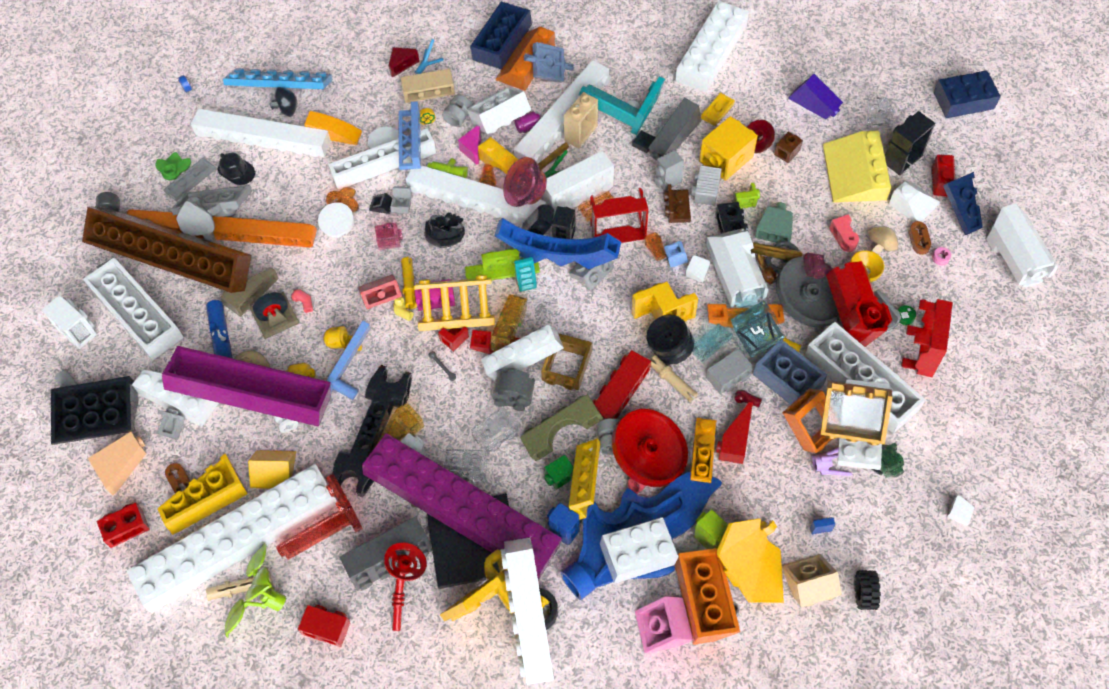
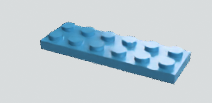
M236 68L223 78V83L229 86L325 89L332 81V74H326V72L310 74L309 71L293 73L292 70H285L283 72L267 70V72H262L260 69H251L250 71H244L243 68Z

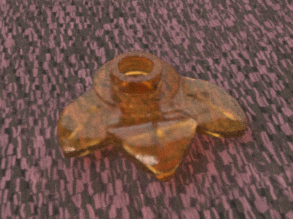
M345 187L339 192L331 191L327 194V204L343 203L351 209L352 213L359 210L357 201L353 199L356 193L355 189Z

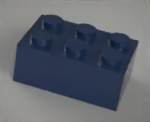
M988 70L938 79L933 92L946 119L993 110L996 108L1001 97Z

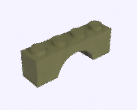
M586 394L576 398L571 405L559 409L554 416L543 419L541 424L535 428L526 430L520 439L529 455L535 461H538L553 452V440L561 428L575 424L589 429L604 418L593 400Z

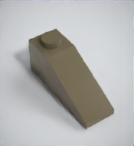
M270 268L247 278L245 291L235 293L224 291L220 298L224 306L241 317L279 279L275 269Z

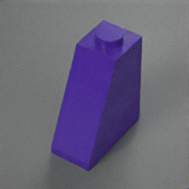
M812 74L788 97L791 101L825 120L830 116H836L840 111L839 107L843 103L815 74Z

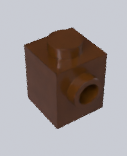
M788 131L776 144L774 155L789 163L800 152L803 140Z

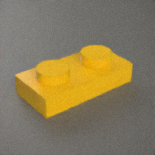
M720 93L702 113L701 119L716 127L734 106L735 100Z

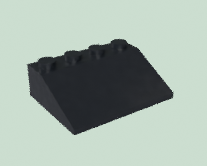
M130 376L51 389V444L56 445L133 432L138 406V393L132 386L134 380Z

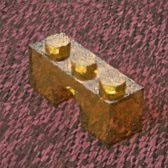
M509 294L491 335V350L497 351L515 342L517 327H521L526 316L527 298Z

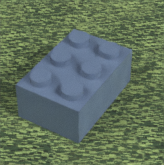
M782 339L756 363L753 373L756 378L790 405L809 388L820 390L827 378L826 373Z

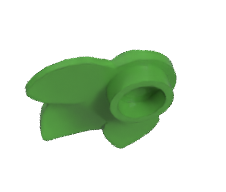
M174 152L167 160L157 159L155 166L162 173L163 178L170 181L176 179L180 173L185 172L190 167L191 159H181L179 154Z

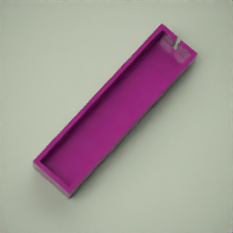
M182 346L176 347L171 361L168 362L162 373L164 390L318 427L331 398V382Z

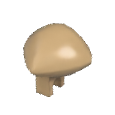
M879 226L868 230L870 241L876 243L871 250L872 252L879 255L883 248L887 252L898 250V239L892 228Z

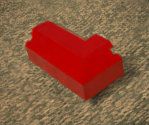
M848 262L844 264L845 268L840 269L839 266L833 268L826 277L844 330L866 347L887 331L888 325L893 319L888 305L884 302L882 304L878 302L863 262Z

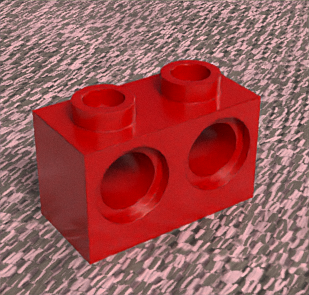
M137 503L127 504L121 510L108 513L103 518L97 520L103 541L110 548L150 530L144 512ZM136 516V518L132 522H130V519ZM113 526H116L113 531H110Z

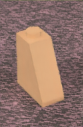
M129 432L88 458L103 485L112 495L117 493L146 455L143 449L146 446L140 436L135 437L132 432Z

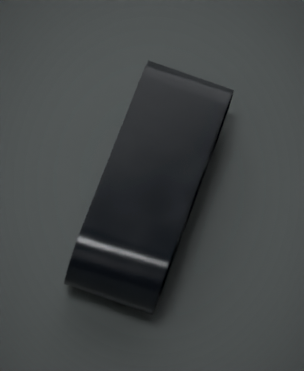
M540 205L526 219L522 229L544 235L552 226L554 208L550 205Z

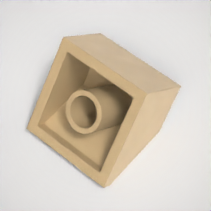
M821 554L782 565V570L793 598L801 607L811 606L816 602L831 600L836 596L842 595L838 572Z

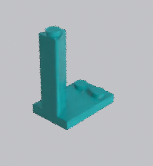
M659 76L656 82L652 81L648 89L649 92L640 109L591 84H588L587 87L582 86L579 96L585 92L598 99V110L631 126V133L637 135L657 102L665 79Z

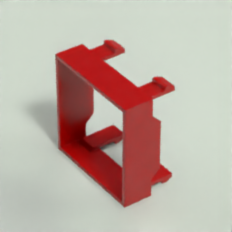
M641 188L638 189L639 198L637 199L632 196L606 199L599 205H595L593 195H591L592 217L590 218V227L592 226V238L608 233L621 241V243L646 239L649 209L646 197H643V190ZM637 212L639 228H633L628 225L604 229L601 234H597V218Z
M937 299L935 303L926 300L919 301L918 309L926 310L921 319L925 324L923 328L908 325L906 332L907 335L914 336V343L921 344L919 359L916 361L903 358L902 368L917 370L918 375L933 377L947 352L953 302Z

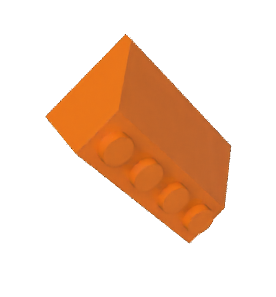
M543 27L527 32L495 78L496 81L526 91L534 77L533 63L524 61V55H533V44L536 42L555 46V32Z
M718 548L678 553V559L674 564L693 636V645L714 642L740 632L727 575L724 572L725 567L717 555Z

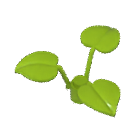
M264 544L252 556L247 565L246 576L250 577L253 574L254 579L246 593V601L244 602L243 599L238 600L228 613L225 622L226 637H229V633L239 624L247 606H257L263 609L269 607L278 612L285 604L286 596L275 591V588L272 587L268 568L263 567L258 571L264 562L267 544ZM261 594L260 601L262 603L251 602L252 599Z

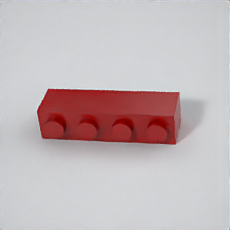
M633 350L628 355L623 356L619 369H615L612 372L610 382L607 385H603L599 393L600 396L597 400H593L604 418L603 420L617 419L651 370V360Z

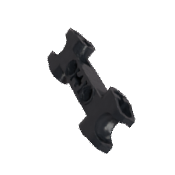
M381 365L372 376L365 392V398L372 400V403L369 406L351 452L340 451L336 457L330 482L332 489L338 490L345 479L355 477L358 479L356 486L357 496L364 497L374 483L373 480L363 475L362 464L380 442L393 408L404 409L406 406L413 378L411 373L405 372L398 382L388 383L386 381L387 366ZM380 410L383 411L381 414H376ZM369 445L368 448L361 449L362 446Z

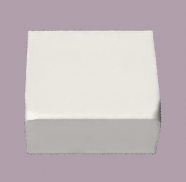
M957 495L952 502L947 517L968 526L974 506Z

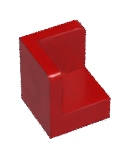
M465 326L462 329L451 328L449 331L443 327L438 332L440 342L454 352L469 337V332Z

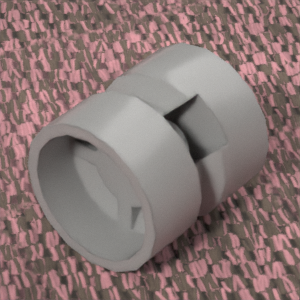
M457 94L451 100L450 105L443 111L442 117L448 124L460 127L468 116L466 109L473 106V104L467 97Z
M605 419L597 424L599 441L601 442L600 452L602 454H614L612 435L615 426L620 421L619 419Z

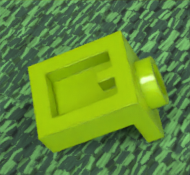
M750 183L749 191L735 193L734 202H739L740 209L756 207L757 200L760 199V191L756 189L755 183Z

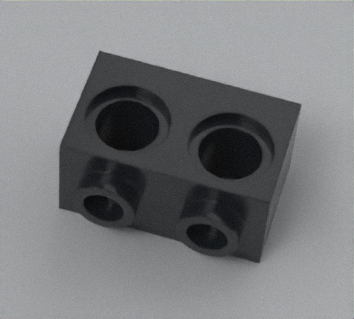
M739 202L717 205L715 215L720 234L742 228L749 233L748 224L744 223L743 220L744 210L743 208L740 209Z
M557 206L552 221V237L573 239L576 231L575 209Z

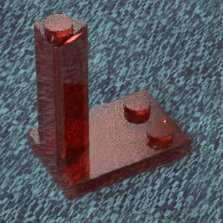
M334 474L326 477L329 483L326 488L331 497L335 496L338 500L335 503L338 510L280 542L276 549L281 557L286 556L289 560L349 525H352L355 533L363 529Z

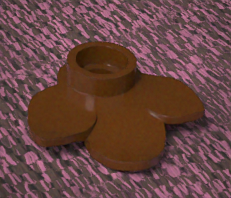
M758 253L757 261L762 269L761 273L765 283L771 285L776 282V272L771 266L767 267L765 256H760Z

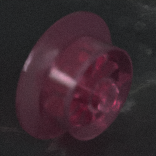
M530 157L520 158L510 167L506 174L503 194L506 202L513 207L535 204L545 192L547 185L546 175L539 169L534 159Z

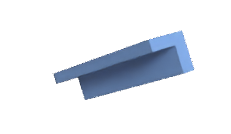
M418 101L411 102V110L399 111L400 170L421 169L420 110ZM411 116V120L407 123L403 120V117ZM410 129L411 134L408 137L403 134L404 131ZM409 142L411 148L407 151L403 146ZM409 156L412 158L413 163H403V160Z

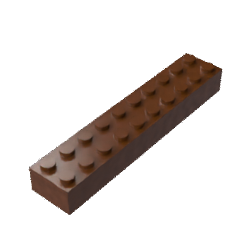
M103 206L87 207L82 238L83 243L230 293L245 291L252 255Z

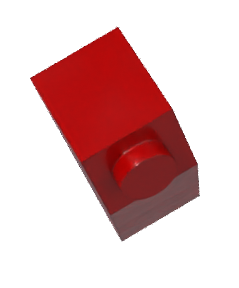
M752 402L745 406L725 431L722 441H718L716 452L720 453L719 460L743 464L751 420Z

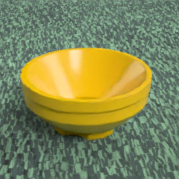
M864 250L852 256L850 262L862 261L866 268L870 270L868 275L871 282L876 281L883 274L884 261L875 252Z

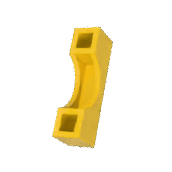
M489 137L478 146L479 159L491 169L493 167L501 169L509 177L515 189L522 195L530 197L540 189L539 176L492 137Z

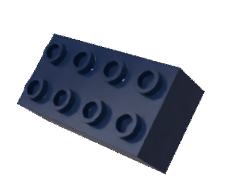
M501 1L470 45L473 61L502 70L532 25L530 10Z

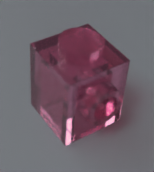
M397 223L375 226L379 250L401 247L400 240H403L402 229L398 230Z

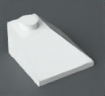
M904 181L893 192L889 205L913 222L922 221L940 204V201L913 182Z

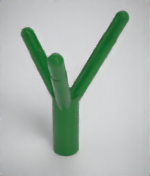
M567 150L557 157L549 170L539 176L540 181L560 172L555 171V169L568 153Z

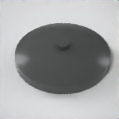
M804 256L790 260L779 271L776 279V291L779 301L788 314L798 322L810 327L820 328L832 325L840 318L826 277L833 269L831 266L819 259Z

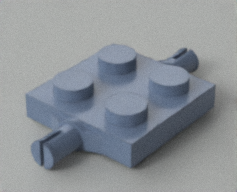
M536 42L533 44V55H524V61L533 63V77L560 83L564 81L565 69L570 71L574 69V64L565 62L564 48Z

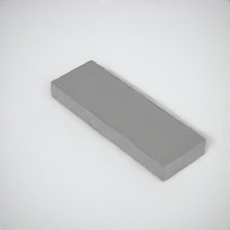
M203 157L163 190L177 202L185 193H188L215 171L216 168Z

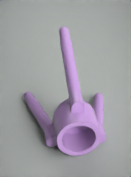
M839 447L812 456L814 470L816 472L820 471L821 475H852L851 472L828 470L833 465L832 459L838 458L837 452Z

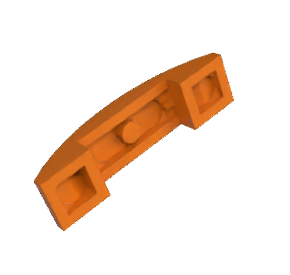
M707 304L708 321L718 326L750 328L759 325L760 327H767V313L769 314L771 326L784 323L785 321L782 304H764L762 308H727L726 304Z

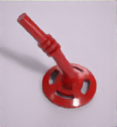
M404 542L390 546L384 555L386 570L396 578L395 592L392 593V596H394L392 597V601H394L392 602V606H394L393 631L401 630L402 606L405 604L403 602L405 601V593L403 592L404 582L420 578L427 567L424 553L415 545ZM406 550L410 553L409 555H397L395 551ZM389 557L392 559L391 565L393 570L391 569L389 564ZM415 557H417L420 562V569H417V561ZM406 574H413V576L405 577Z

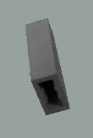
M684 97L649 146L653 159L657 161L661 156L663 157L673 150L676 151L699 125L702 119L698 104Z

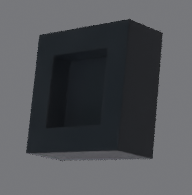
M641 130L633 140L632 146L648 153L649 146L656 137Z

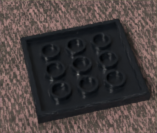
M507 493L492 496L509 506ZM427 514L438 589L487 580L484 562L492 552ZM496 562L493 564V566L499 573L500 570Z

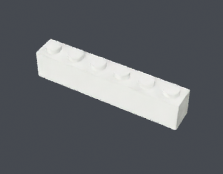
M428 128L421 130V159L436 154L434 140ZM399 139L328 164L337 189L345 188L399 168ZM408 142L403 148L408 151L411 148V144ZM408 156L403 160V163H413L412 158Z

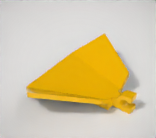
M761 518L729 523L717 549V555L725 566V574L734 587H739L749 603H784L781 550L766 538L767 535L773 533L777 528L773 520H770L769 524L766 521H761Z

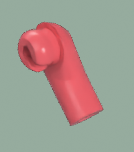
M301 289L294 290L291 294L292 300L296 302L301 301L305 313L312 312L311 296Z

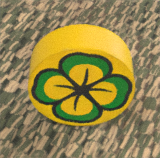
M424 108L420 110L421 124H431L435 121L436 117L432 109Z

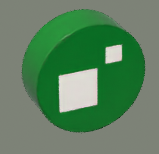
M907 305L901 306L898 309L901 316L899 323L903 325L912 324L916 318L915 309Z

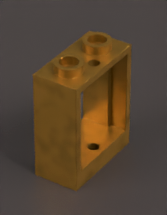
M558 333L564 347L562 350L582 355L583 359L577 377L573 378L550 371L557 352L546 357L541 371L542 381L549 385L557 384L563 386L568 390H579L592 353V342Z

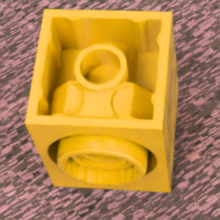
M730 116L702 140L699 162L704 166L722 168L720 178L726 181L753 158L758 135L753 130L745 127L739 120Z

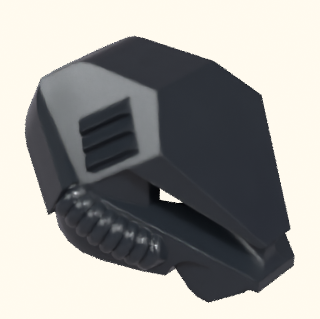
M450 212L445 216L432 215L425 223L424 236L428 243L441 249L456 245L461 242L465 235V228L462 224L464 218H460L456 214L452 215Z

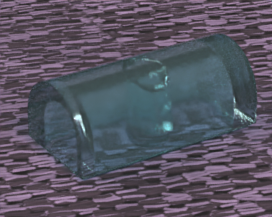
M718 324L694 343L692 352L700 361L705 362L733 338V334Z

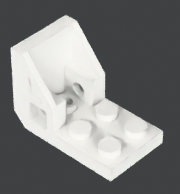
M847 379L845 382L848 384L863 385L888 389L889 384L887 383ZM843 394L840 424L880 430L885 400L867 399L865 397L846 396ZM839 438L837 465L880 470L882 444L870 445L865 441L850 442L845 438Z

